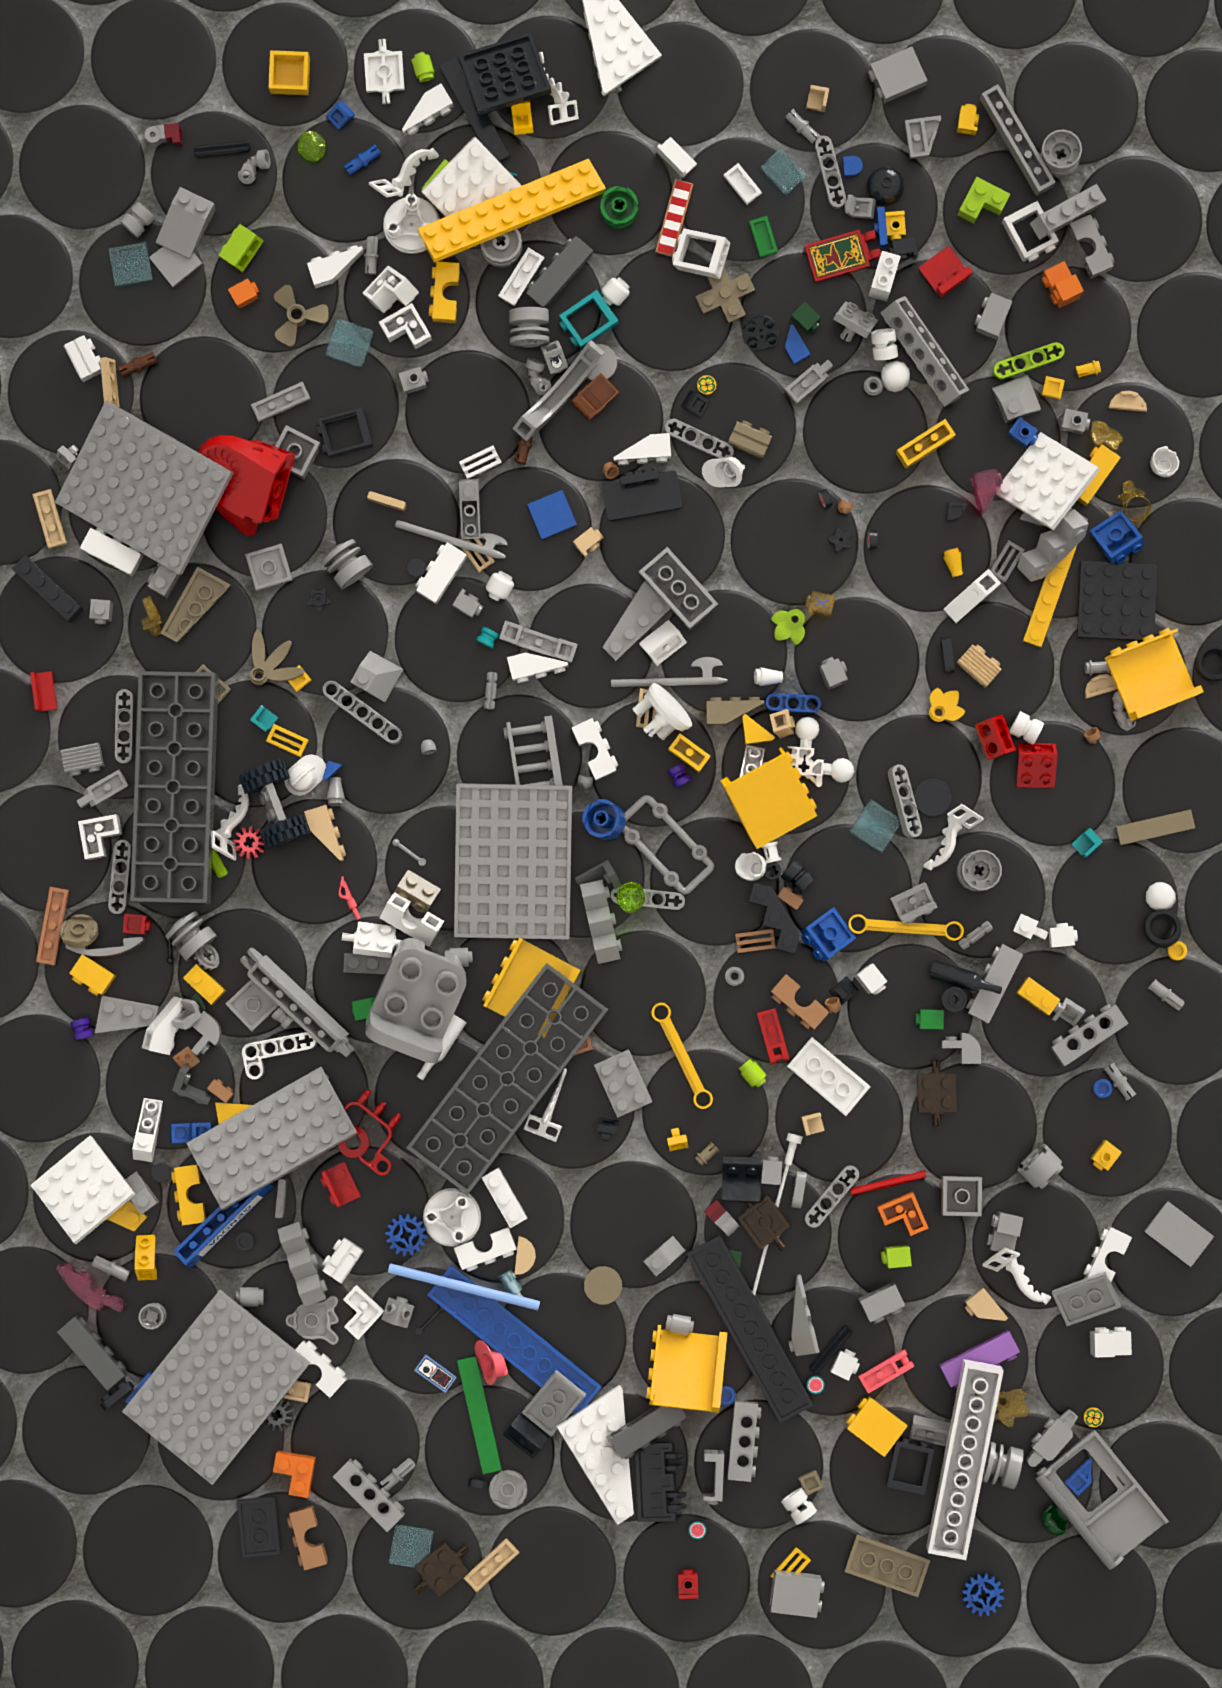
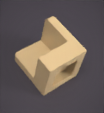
M811 85L806 109L825 112L829 88Z
M820 1112L801 1117L806 1136L825 1131Z

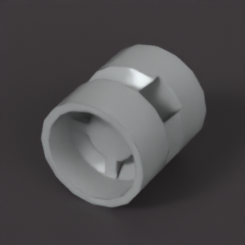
M137 201L131 209V214L126 213L120 220V223L138 238L145 231L144 225L149 226L156 218Z
M159 1303L147 1304L139 1312V1322L146 1329L160 1327L167 1318L166 1309Z

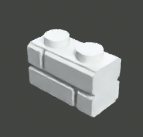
M81 336L64 345L82 382L101 374L100 356L95 357L92 351L95 349V346L91 339L87 340L85 336Z
M344 1238L342 1241L339 1239L333 1247L335 1252L332 1257L328 1255L322 1263L324 1266L322 1271L340 1283H343L364 1251L347 1238Z

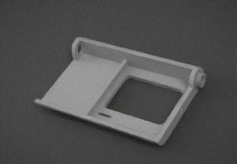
M1096 1430L1087 1434L1049 1466H1042L1036 1471V1481L1108 1570L1116 1567L1124 1559L1123 1556L1162 1525L1169 1522ZM1082 1449H1086L1117 1487V1491L1091 1512L1085 1510L1056 1474L1058 1468Z

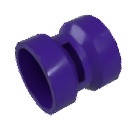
M684 763L667 771L674 780L675 788L692 781L691 776L686 772Z
M89 1017L70 1022L71 1028L75 1032L73 1035L75 1041L93 1036V1032L89 1028Z

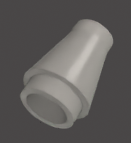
M340 777L330 778L326 798L329 806H342L343 801H345Z

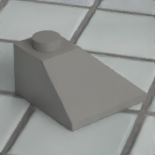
M1028 375L992 388L1005 424L1015 421L1019 417L1023 418L1041 411Z
M369 651L350 683L377 699L386 702L404 669Z

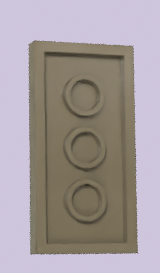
M856 1534L844 1572L918 1597L930 1559Z

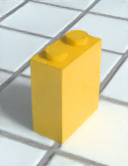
M869 1396L867 1399L863 1398L857 1406L860 1408L856 1414L852 1413L846 1421L848 1424L846 1428L885 1457L907 1428V1424Z

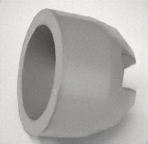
M426 739L421 743L422 755L432 754L437 751L436 745L432 740Z
M578 775L579 787L584 789L590 788L594 777Z

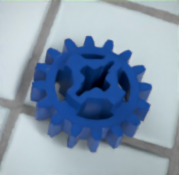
M407 1214L406 1218L399 1215L398 1221L395 1218L392 1219L394 1225L388 1224L387 1227L391 1230L385 1232L386 1235L390 1236L386 1242L392 1243L390 1249L395 1247L397 1249L396 1254L403 1251V1256H406L409 1251L411 1255H414V1249L419 1252L421 1250L419 1245L424 1246L426 1244L422 1239L427 1238V1235L423 1234L427 1228H421L423 1221L417 1222V1216L410 1219V1214ZM406 1222L414 1224L417 1228L412 1229L408 1227ZM399 1224L400 1231L398 1234L394 1235V1230L396 1226ZM404 1228L412 1234L409 1236V1240L401 1236L404 1233ZM419 1235L418 1242L413 1245L414 1237ZM401 1241L405 1243L406 1248L399 1246L396 1242Z
M977 1573L976 1579L969 1577L971 1583L965 1582L964 1584L967 1589H962V1593L966 1594V1596L962 1597V1600L968 1601L965 1605L966 1608L972 1607L971 1613L973 1614L977 1610L979 1616H982L983 1612L989 1616L990 1610L996 1613L995 1607L1002 1606L999 1600H1004V1597L1000 1595V1593L1004 1592V1589L998 1588L1001 1583L999 1581L994 1583L995 1577L991 1576L989 1579L987 1573L983 1577ZM984 1582L990 1583L994 1588L986 1587ZM977 1585L975 1591L971 1592L973 1586ZM981 1587H982V1589L985 1591V1593H988V1594L985 1595V1598H984V1599H985V1603H984L983 1599L981 1598V1596H978V1595H981V1591H982V1590H981ZM995 1597L993 1603L989 1605L990 1600ZM972 1601L980 1602L982 1607L976 1606L972 1603Z

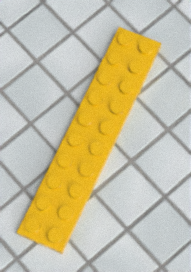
M586 159L418 228V234L435 263L603 194L606 188L590 160Z

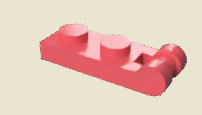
M905 1349L858 1376L867 1393L874 1391L914 1367L913 1362L907 1358L906 1355L908 1354ZM898 1360L903 1364L900 1368L895 1364Z

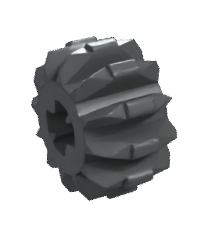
M283 1398L265 1419L269 1421L265 1424L266 1427L273 1424L272 1431L276 1430L277 1425L279 1430L283 1431V1424L289 1427L290 1423L287 1420L294 1419L293 1416L288 1415L294 1412V1409L287 1410L290 1402L282 1405ZM280 1410L282 1417L274 1418L276 1415L273 1416V1413Z

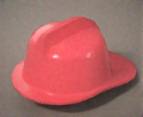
M477 1341L475 1344L477 1361L482 1369L487 1384L493 1385L497 1378L508 1374L505 1359L502 1354L490 1351L484 1341Z

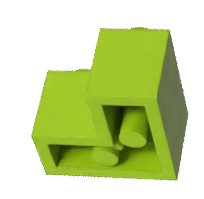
M976 177L957 215L973 224L982 208L1000 216L1010 193Z

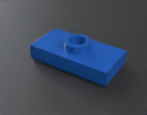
M877 207V222L874 223L875 234H878L879 248L884 249L888 244L885 208Z

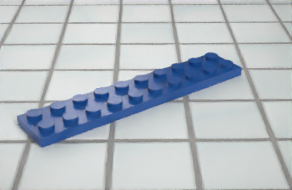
M453 1265L442 1276L476 1285ZM435 1285L427 1296L496 1352L502 1354L506 1360L541 1388L557 1370L585 1392L586 1396L573 1410V1414L585 1408L602 1387L496 1300Z

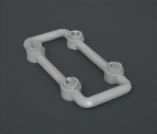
M644 795L625 812L626 821L645 803H648L653 808V815L658 819H663L692 850V857L695 860H701L707 867L684 887L679 882L678 874L674 871H669L642 843L638 831L629 829L626 824L622 831L625 835V841L630 845H635L664 876V882L667 886L674 887L681 894H689L712 873L714 863L707 856L706 848L702 845H697L667 813L666 805L657 803L649 795Z

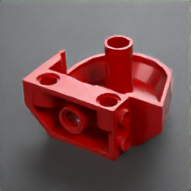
M219 435L210 438L199 447L197 452L234 472L215 509L246 536L255 535L258 524L278 519L295 453L259 440L249 441L229 435ZM268 505L270 506V512H269V513H268V511H267V506H268Z

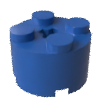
M598 799L585 808L582 817L583 824L588 833L601 840L618 838L626 822L624 811L618 805L606 799Z

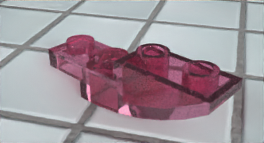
M68 1263L57 1266L56 1269L66 1285L88 1305L99 1311L103 1310L105 1305L119 1312L124 1311L127 1305L123 1303L124 1299L116 1295L111 1297L105 1294L106 1290L100 1287L92 1288L95 1280L91 1279V1274L84 1271L79 1273L74 1270V1266Z

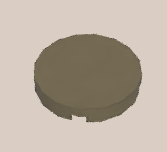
M84 914L71 916V919L68 921L66 919L60 927V936L63 943L73 948L90 945L96 940L99 932L97 922L91 916Z
M598 1266L586 1275L584 1291L592 1302L599 1305L610 1304L620 1296L622 1280L613 1268Z

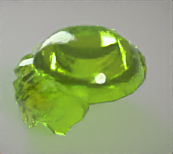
M306 131L300 136L297 147L298 152L303 158L309 162H315L325 155L326 144L321 135L313 131Z
M627 882L618 889L616 900L622 910L627 913H633L644 904L645 894L640 884Z

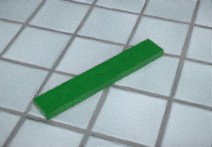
M473 1356L457 1360L482 1473L487 1474L500 1471L502 1467L477 1358Z

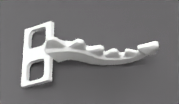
M539 52L538 54H539L540 59H541V62H542V64H543V63H544L543 52ZM546 74L552 91L550 95L553 96L555 103L548 106L550 125L579 119L577 101H567L569 93L562 91L561 82L555 85L554 79H549V75ZM573 104L575 115L568 117L567 106ZM558 107L560 119L554 121L552 109Z
M434 148L415 151L406 158L399 175L392 179V183L382 179L369 182V185L385 197L396 195L402 197L404 186L412 185L410 176L416 173L413 166L420 165L419 159L421 158L422 161H425L426 156H428V159L432 160L438 158L439 155ZM384 183L386 185L377 186L376 184Z
M238 785V795L241 796L238 801L241 804L236 805V813L231 811L229 819H222L220 821L221 828L217 831H211L212 848L234 861L236 860V843L227 838L231 837L232 830L242 821L248 810L249 796L244 793L242 785ZM215 837L220 841V847L216 846ZM227 844L232 846L233 855L228 852Z
M963 804L947 813L949 816L947 819L949 826L942 830L946 837L941 841V844L945 847L939 850L941 856L936 855L935 861L932 859L927 861L923 865L924 868L932 870L934 867L946 862L954 851L957 833L962 829L961 825L971 829L983 821L984 818ZM959 809L966 811L959 817L953 815ZM971 817H975L978 819L972 824H968L965 822Z
M566 1068L561 1072V1077L542 1118L529 1114L524 1130L554 1142L557 1141L562 1126L552 1123L550 1120L552 1119V1114L567 1073ZM530 1119L540 1123L538 1129L528 1126ZM548 1126L558 1130L556 1136L546 1133Z
M1003 1248L982 1264L984 1267L997 1272L1006 1266V1270L1013 1274L1019 1289L1028 1298L1045 1304L1050 1301L1051 1296L1043 1292L1040 1296L1037 1290L1033 1292L1032 1285L1027 1284L1030 1280L1024 1275L1025 1267L1017 1263V1257L1020 1256V1253ZM1006 1252H1009V1253H1011V1254H1014V1255H1011V1256H1007V1258L1001 1256L1002 1254H1004V1253H1006ZM993 1261L1001 1263L997 1267L989 1265Z

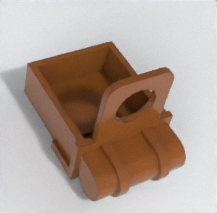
M600 373L578 392V395L571 401L590 420L619 391Z

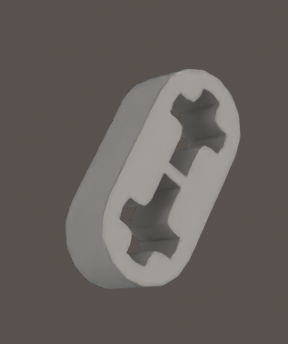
M797 1171L791 1204L793 1208L801 1209L807 1172Z

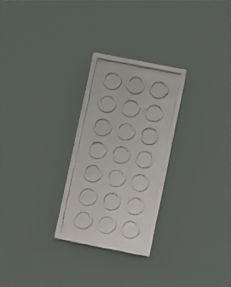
M319 1067L187 1142V1145L220 1208L225 1210L355 1136L358 1132L323 1068Z

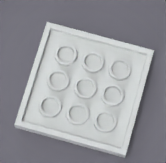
M473 137L421 192L447 217L518 188L521 184L476 137Z
M1040 432L1033 445L1028 447L994 493L1054 530L1100 469Z
M91 1136L87 1137L31 1184V1187L75 1244L80 1242L136 1195Z

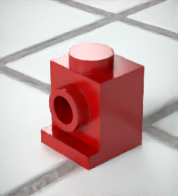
M683 1569L682 1573H678L679 1599H698V1574L693 1569ZM690 1581L692 1586L690 1588L685 1587V1582Z

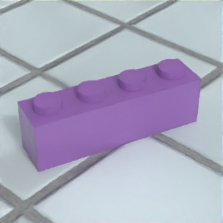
M1006 1330L940 1364L939 1367L949 1386L958 1388L963 1359L1000 1366L999 1363L1004 1360L1009 1362L1017 1357L1016 1354L1020 1351L1010 1332Z

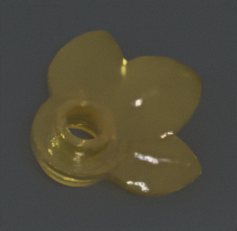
M1094 421L1091 425V439L1095 445L1105 443L1116 451L1119 442H1123L1121 434L1115 429L1109 428L1105 422Z
M1012 1389L1008 1393L999 1392L996 1407L998 1417L1008 1427L1013 1426L1015 1417L1029 1415L1026 1404L1022 1402L1027 1395L1023 1390ZM1001 1398L1006 1399V1403L1004 1405H1001L999 1403V1400Z

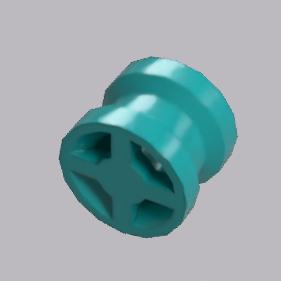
M483 626L481 629L482 633L480 636H477L476 641L493 649L494 641L498 639L499 634Z

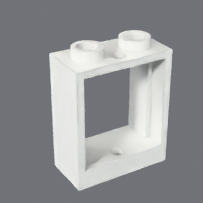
M1038 201L1005 217L1002 221L1023 262L1027 260L1032 262L1039 258L1038 254L1044 251L1046 254L1053 251L1059 242L1053 232L1048 235L1049 241L1027 252L1013 227L1014 224L1035 213L1037 216L1044 213Z
M683 228L682 234L678 237L677 251L674 252L672 257L673 265L680 271L720 279L731 243L726 237ZM690 238L716 243L709 268L683 262Z
M882 251L868 297L887 302L901 256Z

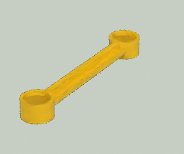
M860 914L852 916L848 921V927L855 934L863 933L866 930L945 936L950 941H956L964 933L963 926L956 921L949 922L946 925L914 922L902 923L901 921L866 919ZM856 917L862 918L865 921L864 928L861 931H855L851 926L852 919ZM956 924L960 927L961 932L958 937L951 938L947 934V927L949 925Z
M665 1003L656 1004L652 1008V1017L660 1022L694 1093V1104L700 1109H706L713 1102L712 1094L704 1089L670 1019L671 1010L669 1006ZM657 1006H665L667 1008L668 1015L665 1019L655 1017L654 1010ZM701 1092H705L710 1096V1102L706 1106H700L696 1101L697 1095Z

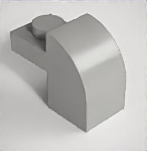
M206 1011L201 1013L202 1017L194 1022L192 1026L203 1035L191 1050L196 1055L201 1053L204 1055L211 1047L209 1045L210 1042L218 1045L222 1035L220 1024Z
M960 1033V1040H957V1037H945V1040L941 1041V1048H960V1064H981V1048L978 1041L972 1035Z

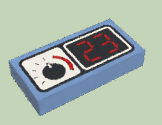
M426 1354L414 1370L445 1393L457 1378V1376Z

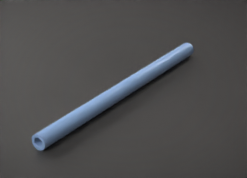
M391 1263L388 1269V1273L537 1311L540 1304L538 1300Z

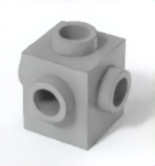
M397 1296V1299L388 1298L381 1320L407 1328L414 1306L407 1303L408 1299Z

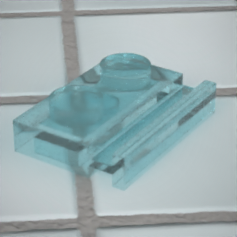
M781 148L760 167L786 196L807 176Z

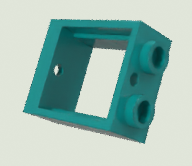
M597 290L559 315L560 322H558L564 332L568 331L571 335L569 339L575 347L579 346L581 350L589 341L592 340L594 342L619 324L618 319ZM593 301L607 320V323L582 340L567 318Z

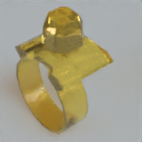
M1131 481L1124 482V493L1118 497L1124 503L1123 512L1132 521H1143L1151 511V504L1144 497L1146 493L1140 488H1135ZM1138 496L1145 498L1148 505L1145 514L1136 519L1128 517L1126 508L1130 500Z
M149 595L142 598L148 617L141 619L144 631L149 629L151 635L157 636L160 635L161 628L159 624L162 621Z

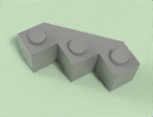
M1075 509L1067 512L1056 529L1040 535L1035 549L1021 553L1017 568L1030 582L1046 577L1084 539L1089 523Z
M603 880L580 884L598 964L620 959L619 951L623 950L620 939L616 940L613 925L616 924L614 913L610 914L607 898H610L608 886L604 887Z
M300 1222L277 1229L281 1245L287 1255L289 1268L296 1281L298 1293L304 1306L306 1307L325 1300V1291L328 1290L325 1280L320 1278L316 1266L318 1265L315 1253L312 1254L307 1241L309 1239L307 1229L302 1228Z

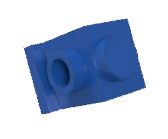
M1019 417L1007 435L1026 448L1028 444L1032 446L1038 438L1036 435L1038 430L1023 420L1022 417ZM1023 429L1027 430L1028 435H1023L1021 431Z

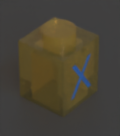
M813 591L812 596L808 595L805 606L809 607L808 612L830 617L835 596Z

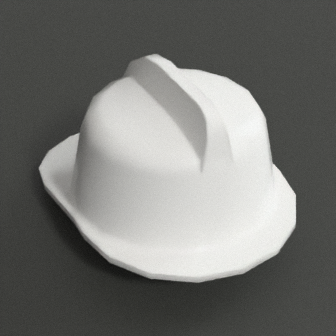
M734 457L711 459L704 463L702 475L707 483L714 487H735L741 483L745 465L741 464Z
M311 754L298 760L288 770L290 778L285 780V786L288 791L300 796L307 794L323 780L326 768L323 759Z

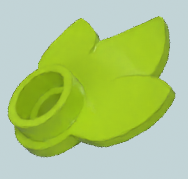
M792 609L789 612L781 610L772 616L771 620L777 624L774 632L776 640H785L790 637L795 645L803 640L805 636V629L803 627L805 615L801 610ZM792 616H798V622H793Z

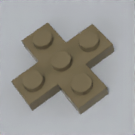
M723 267L720 279L706 276L712 289L695 296L703 315L721 307L728 324L745 317L746 314L739 298L755 292L748 273L730 280Z

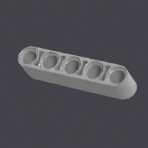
M328 681L324 684L323 693L328 699L388 743L396 745L401 742L402 732L398 727L337 682ZM331 685L337 687V692L334 695L327 694V688ZM345 697L352 698L350 706L342 704V700ZM360 708L368 710L366 717L360 718L358 716ZM377 719L383 721V726L380 729L373 727V722ZM397 731L399 734L398 738L390 740L388 738L389 732Z

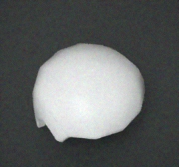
M895 360L885 364L881 372V381L887 390L892 392L902 391L909 383L910 371L903 362Z
M1167 446L1158 448L1152 454L1150 460L1153 472L1161 477L1172 476L1179 468V459L1176 456V452L1169 450Z
M742 853L736 860L735 870L741 878L747 881H755L763 877L766 872V862L764 857L758 853Z
M1156 882L1149 886L1146 891V902L1154 910H1168L1173 907L1176 901V893L1166 883Z

